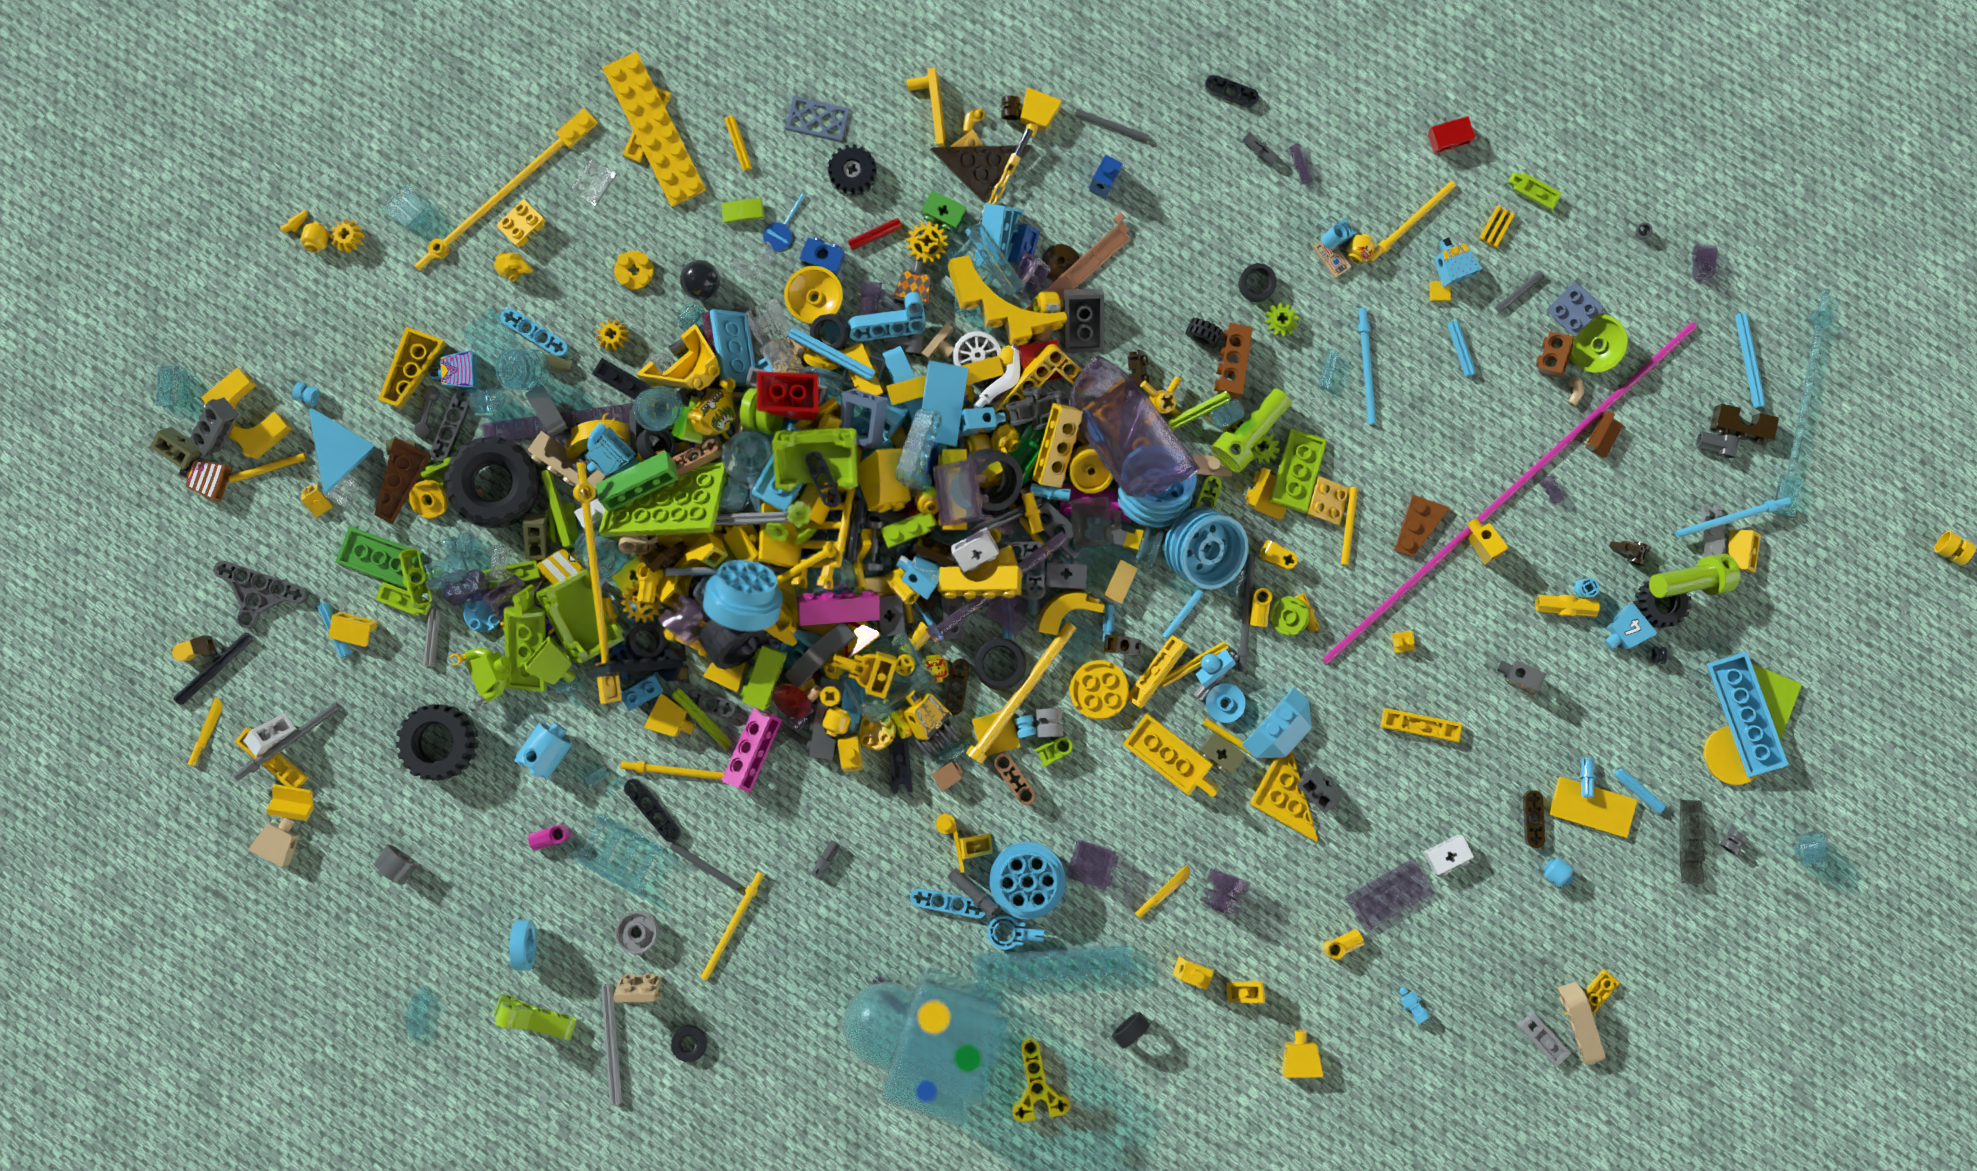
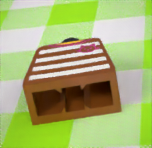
M195 460L192 467L180 469L179 475L180 477L187 478L185 484L187 488L210 500L221 502L229 480L228 476L231 475L233 467Z

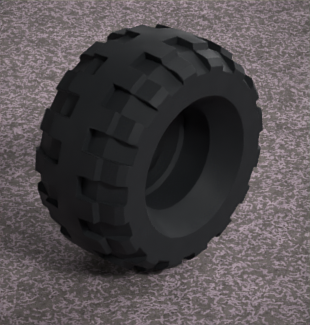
M495 436L473 439V441L460 447L448 463L444 480L448 500L456 512L474 525L493 529L513 525L519 522L526 513H529L537 501L540 486L538 470L531 456L513 441ZM490 465H498L505 468L512 478V488L509 494L502 500L495 502L482 499L474 487V480L478 472Z

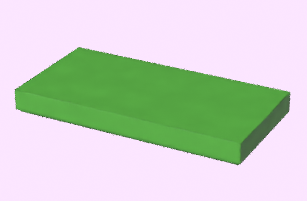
M349 526L335 563L406 588L403 584L404 577L401 570V560L398 557L403 550L412 548ZM419 551L422 560L424 553ZM417 556L412 558L413 565L418 563ZM410 576L412 581H414L415 576Z

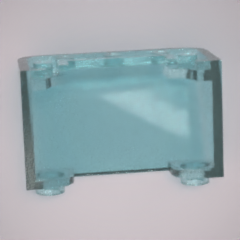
M905 632L893 638L891 643L893 649L886 654L895 656L896 659L902 654H909L914 657L916 666L913 672L907 676L899 675L894 670L885 699L866 694L864 687L859 685L855 679L848 677V671L844 670V673L839 676L860 715L872 723L882 720L908 703L905 696L915 690L920 695L937 682L933 671Z

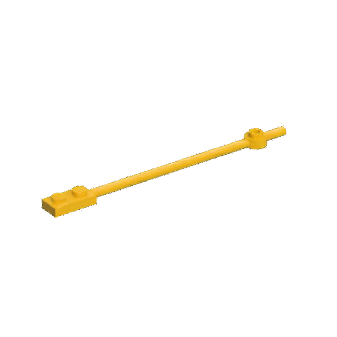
M583 108L556 132L559 139L445 239L432 240L428 245L429 253L414 266L420 271L434 258H445L449 253V245L562 146L566 145L570 149L591 131L598 122ZM440 245V249L435 251V247Z
M585 462L577 463L579 484L575 486L573 493L575 499L582 503L602 663L598 664H605L611 661L590 502L595 497V488L587 482ZM619 676L597 678L600 704L622 700Z

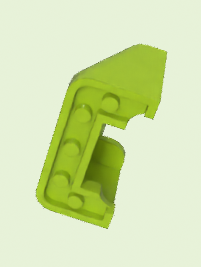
M856 429L783 430L775 433L772 447L776 489L791 491L798 483H814L806 465V457L811 452L822 454L834 482H838L842 489H853L858 485ZM813 456V461L810 464H814L817 468V471H813L814 474L820 470H825V467L821 469L818 464L821 459ZM821 474L818 477V483L829 482V477L826 474Z
M584 569L536 593L562 646L573 662L584 663L601 653L591 572L588 569ZM604 611L608 648L624 640L622 636L623 630L619 624L615 625L613 622H610Z

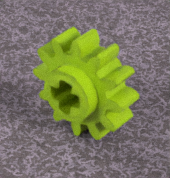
M1279 302L1277 309L1272 305L1270 307L1271 312L1267 311L1265 313V316L1269 319H1266L1263 323L1269 324L1266 331L1273 330V337L1280 333V337L1284 338L1285 332L1291 335L1293 333L1292 329L1298 327L1294 322L1298 321L1299 317L1293 316L1296 309L1290 311V304L1283 308L1282 303ZM1279 317L1285 320L1283 324H1281V321H1278Z
M1266 432L1251 449L1254 456L1251 462H1254L1256 459L1258 460L1257 465L1260 466L1262 461L1266 465H1269L1270 459L1275 461V454L1279 453L1280 449L1275 448L1279 441H1272L1274 434L1267 437ZM1260 445H1264V451H1260Z

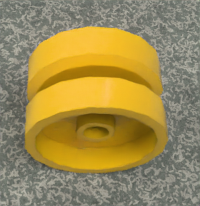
M1096 444L1078 446L1071 453V460L1068 463L1072 483L1082 492L1097 493L1103 491L1113 479L1114 469L1109 455L1103 447Z

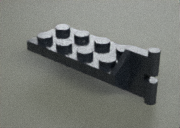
M685 644L677 645V649L663 650L657 659L645 658L638 661L635 659L623 662L611 661L605 664H597L595 669L587 670L588 678L657 672L667 682L682 680V684L690 683L688 666H683L682 662L687 661Z

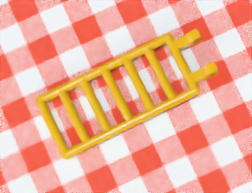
M857 446L858 464L861 461L863 451L861 446ZM836 484L839 492H847L845 503H840L837 507L830 508V510L843 511L841 522H824L823 525L809 521L802 525L805 530L808 528L839 530L838 541L806 540L804 543L798 544V564L805 561V559H800L802 548L823 549L826 544L830 543L836 549L834 560H821L809 567L822 568V574L818 578L817 585L824 586V589L833 590L834 568H839L842 563L856 486L853 489H842V486ZM833 485L828 488V492H830L829 489H833ZM808 568L793 576L791 584L798 585L800 589H807L806 576Z

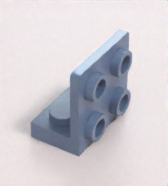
M1574 281L1547 309V312L1569 333L1576 336L1605 307L1583 286Z

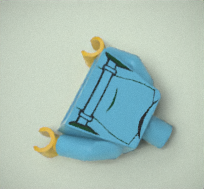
M609 413L603 415V422L598 423L589 434L587 444L589 452L586 456L591 461L587 465V469L592 474L599 470L604 475L610 473L616 475L639 464L641 460L645 461L640 457L639 453H637V457H634L636 453L610 426L606 428L607 425H612L615 422V417L609 423L605 421Z

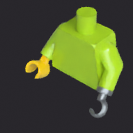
M482 647L465 651V654L455 653L449 656V658L458 657V662L451 664L453 666L460 665L463 660L467 659L465 662L466 667L481 698L477 701L478 706L475 709L471 708V702L468 704V708L471 711H478L482 703L485 705L503 694L506 681L511 677L508 669L511 661L507 656H502L500 652L493 653L492 650Z

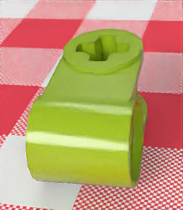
M1060 737L1034 749V752L1038 753L1043 768L1069 754L1073 745L1069 738ZM1062 740L1069 743V749L1065 752L1058 749V743Z

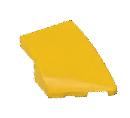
M783 599L777 622L764 630L782 642L794 646L797 644V640L793 636V633L796 632L795 615Z

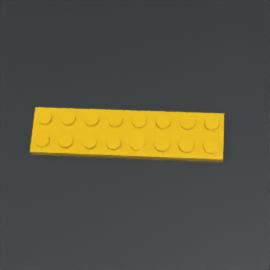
M638 52L631 53L602 67L671 207L705 192L706 189Z

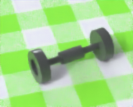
M867 521L865 527L873 528V539H871L870 547L872 557L871 563H863V569L883 570V564H876L875 557L876 553H878L879 541L877 539V528H884L886 522Z

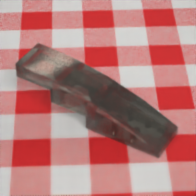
M1702 800L1680 801L1679 854L1681 883H1704L1702 862L1705 861L1703 841L1706 840Z

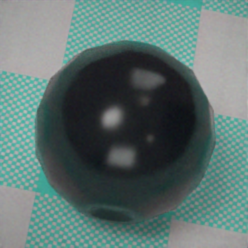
M694 260L682 269L680 285L688 297L695 300H706L718 291L720 275L712 263L706 260Z

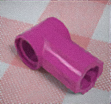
M559 824L528 834L529 845L535 851L565 842L571 836V829L565 824ZM558 828L563 831L562 839L556 835Z

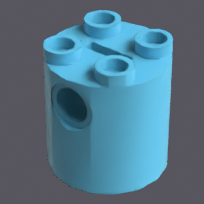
M539 722L517 753L514 761L523 767L525 765L530 768L529 772L532 775L548 779L573 744L564 736L567 730L561 725L554 722L550 727Z

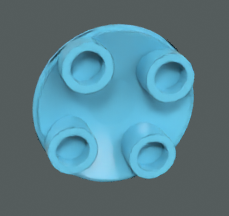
M487 593L477 594L467 600L463 612L466 624L472 630L482 633L497 628L504 614L501 602L495 596Z

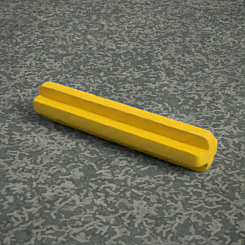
M733 115L725 118V122L743 171H748L752 169V165L735 117Z

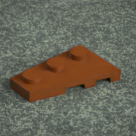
M1412 495L1394 551L1413 557L1450 507Z

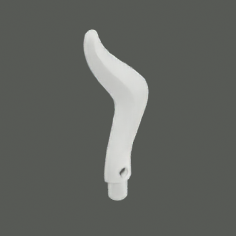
M1017 344L1011 346V349H1014L1013 363L1008 364L1005 374L978 396L979 400L974 405L975 408H983L994 397L1014 387L1019 381L1020 355Z

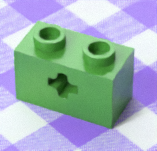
M932 190L921 211L924 220L927 222L931 221L932 224L936 222L945 231L951 232L953 230L957 232L967 213V207ZM946 210L947 214H943V216H941L940 212Z

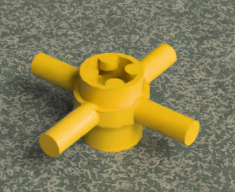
M1175 376L1167 390L1156 391L1146 381L1141 383L1140 387L1150 395L1148 406L1152 412L1144 423L1147 427H1152L1160 413H1170L1173 417L1181 414L1175 408L1177 400L1173 394L1181 383V378Z

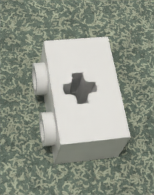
M987 527L952 545V554L963 572L973 571L979 567V564L985 561H992L999 554L998 546Z
M283 713L250 730L244 742L256 757L288 737L296 728L286 714Z
M1459 834L1423 852L1433 873L1440 874L1441 876L1452 872L1451 868L1457 865L1459 867L1470 863L1469 859L1474 857L1463 835ZM1448 853L1453 854L1452 856H1450L1451 860L1446 859V857H1448Z

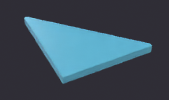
M310 408L309 416L323 494L327 495L374 450L375 445L315 409Z

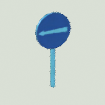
M805 193L801 194L784 224L774 222L766 227L763 233V240L769 249L781 251L790 245L792 233L787 224L805 197Z

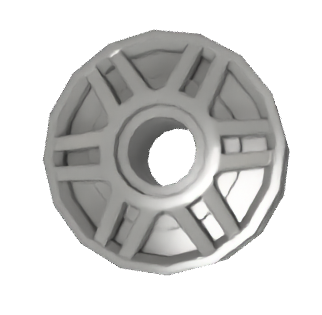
M642 910L632 911L622 916L615 929V939L619 947L625 952L632 954L643 953L651 949L658 941L660 934L656 918L649 912ZM635 927H639L642 930L640 937H636L633 934Z

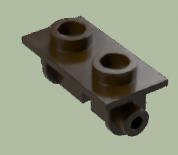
M1140 349L1137 350L1138 354L1136 351L1129 352L1128 370H1136V373L1129 374V387L1132 391H1139L1143 381L1150 384V378L1146 372V366L1149 363L1148 356Z

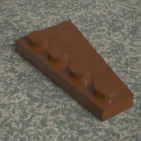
M394 436L374 513L375 516L391 524L394 523L410 491L428 462L430 454Z

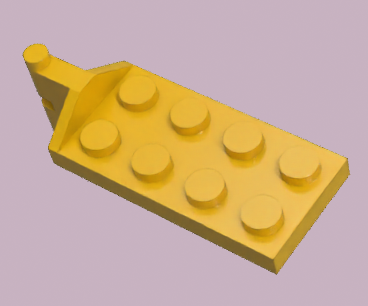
M1149 713L1144 715L1123 743L1125 747L1188 796L1196 786H1199L1211 797H1214L1220 789L1219 784L1206 776L1213 763Z

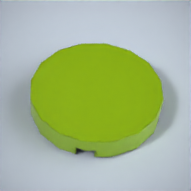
M1292 596L1283 597L1277 600L1271 607L1270 620L1274 629L1280 634L1287 636L1297 635L1304 631L1309 623V609L1305 602L1299 598Z

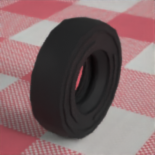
M693 1025L679 1028L671 1039V1049L674 1056L683 1062L698 1060L707 1048L705 1033ZM691 1036L696 1040L697 1045L693 1051H686L682 1048L681 1043L684 1037Z

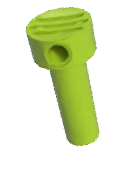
M1273 389L1233 434L1224 432L1211 446V451L1215 458L1219 459L1220 463L1232 472L1241 473L1254 457L1251 449L1291 406V399L1280 389Z
M1727 554L1706 556L1699 560L1696 567L1654 574L1650 578L1649 588L1651 593L1657 598L1702 590L1708 595L1728 593L1735 590L1738 586L1740 569L1732 556Z

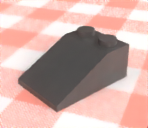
M1103 288L1064 289V312L1067 316V321L1064 324L1065 352L1104 351Z

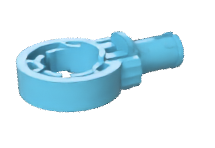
M1003 914L990 922L987 935L993 946L998 949L1007 950L1015 945L1024 946V941L1026 940L1044 943L1045 930L1028 929L1025 927L1026 922H1020L1011 915ZM1005 918L1007 920H1002L1001 923H1008L1012 927L1013 937L1011 940H1000L997 943L996 941L999 937L996 935V929L1000 922L995 926L993 924L997 920Z

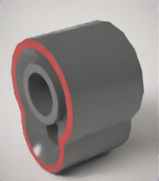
M390 844L386 845L374 863V866L386 878L401 885L406 883L418 865L413 858Z

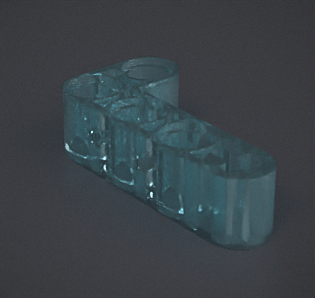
M919 409L916 412L895 473L896 479L907 489L926 492L931 487V476L925 471V467L941 425L942 416L939 411Z

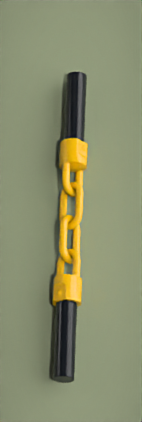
M1026 128L987 204H991L994 200L993 205H995L997 200L1000 199L1005 185L1021 159L1020 156L1033 133L1031 129ZM1009 165L1013 166L1011 171L1007 170ZM998 187L1002 188L999 195H996ZM982 216L970 237L975 242L979 238Z

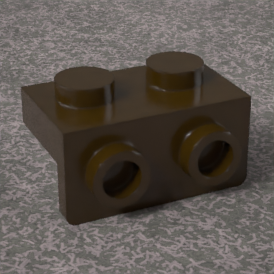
M683 541L668 549L661 545L643 555L641 560L648 569L655 573L662 568H667L673 562H678L684 556L682 552L688 546Z

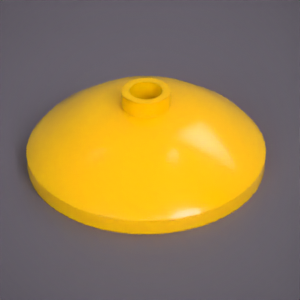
M808 266L799 269L789 278L784 290V300L793 317L803 323L812 324L815 318L820 315L837 314L842 304L843 290L838 278L831 271L820 266ZM813 295L818 296L817 301L811 300Z

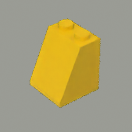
M907 448L876 450L858 464V481L869 511L878 510V512H884L889 509L899 511L905 507L906 503L911 501Z

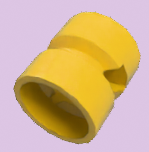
M1950 530L1942 534L1934 547V552L1945 558L1949 557L1950 561L1959 566L1965 565L1976 551L1975 544L1966 539L1961 540V536Z

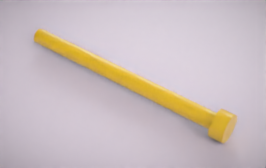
M1067 621L975 747L971 745L967 750V755L981 765L987 758L984 755L1077 629L1073 624Z

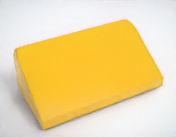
M1120 559L1104 597L1122 604L1138 568Z

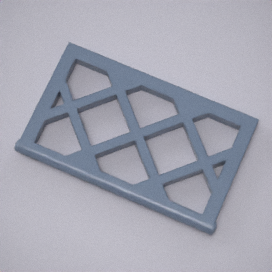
M793 96L785 129L842 142L849 108ZM796 101L806 103L807 107L798 112L795 108ZM813 107H825L827 111L817 116ZM810 109L815 118L805 124L800 115ZM835 110L844 112L843 118L838 121L832 113ZM830 114L835 123L825 128L820 119ZM796 117L799 118L803 125L800 128L790 126L791 121ZM817 121L822 131H811L808 129V126ZM835 126L840 130L839 136L829 135L827 132Z

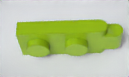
M1513 172L1507 182L1513 187L1512 190L1515 193L1549 211L1554 209L1562 192L1523 172L1521 175Z
M920 513L881 528L887 547L891 548L931 532L930 528L936 526L937 523L933 513L928 515Z
M382 582L375 599L416 616H419L420 613L428 615L432 605L414 608L411 605L412 600L407 590L386 582Z

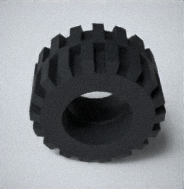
M1649 581L1640 586L1638 589L1640 592L1635 594L1638 600L1634 601V604L1638 606L1639 611L1654 628L1678 625L1677 623L1685 620L1683 617L1689 615L1687 609H1691L1692 604H1688L1691 596H1687V593L1668 596L1671 603L1669 611L1666 614L1659 612L1655 606V596L1649 588Z

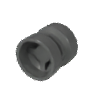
M1730 828L1727 838L1722 840L1720 846L1729 853L1738 856L1741 846L1745 845L1749 839L1738 830Z

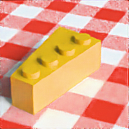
M406 326L378 400L402 410L448 344L440 338Z

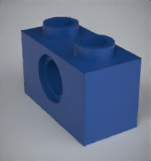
M808 237L799 258L800 262L807 266L826 268L837 277L846 256L842 250L843 248L836 244L827 245L824 243V240L817 237L813 239ZM821 252L828 253L825 259H820L818 256Z

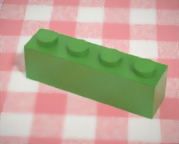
M664 451L597 483L598 501L611 512L679 480L675 460Z

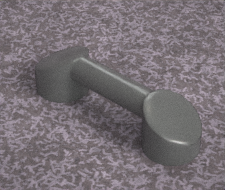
M428 386L422 391V396L425 399L420 421L414 427L415 435L422 440H426L432 435V429L427 423L432 402L440 398V390L435 386Z

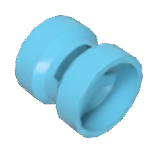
M300 381L296 383L292 391V399L299 402L304 401L305 404L314 406L320 396L319 388L314 386L308 387L306 383Z
M1586 578L1576 582L1574 592L1579 598H1591L1598 594L1600 586L1595 579Z
M1033 714L1014 719L1015 725L1019 728L1017 732L1018 738L1037 734L1036 728L1032 727L1034 721Z

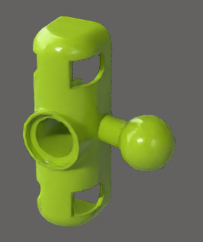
M414 548L403 550L398 558L401 560V570L404 577L403 584L407 588L409 597H411V605L414 608L425 607L432 601L427 580L431 579L434 582H441L445 579L446 572L441 567H435L430 572H424L419 551ZM417 556L418 563L413 565L412 558ZM410 576H415L418 582H413ZM428 593L429 599L424 602L422 595Z

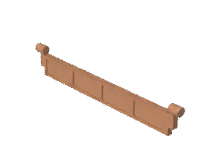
M1120 212L1113 218L1117 225L1043 292H1056L1059 294L1060 299L1064 300V289H1076L1125 245L1130 238L1126 234L1129 229L1122 221L1125 219L1123 213ZM1033 301L1024 309L1035 312Z

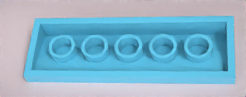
M1747 651L1706 663L1747 777L1789 766Z

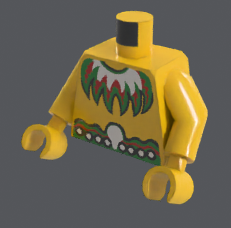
M727 377V382L722 380L719 383L723 387L722 389L713 390L708 393L687 414L696 432L707 436L721 433L725 439H729L735 434V431L729 424L736 418L732 399V390L736 382L732 378Z

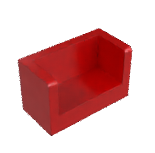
M1469 116L1432 126L1427 132L1434 154L1470 144L1476 138Z

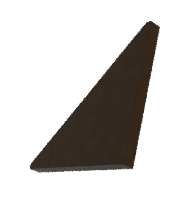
M1017 145L932 147L930 151L980 201L985 202L1004 174L1007 162ZM1026 145L1020 156L1021 159L1032 148L1031 145ZM1009 165L1007 170L1011 171L1013 166Z

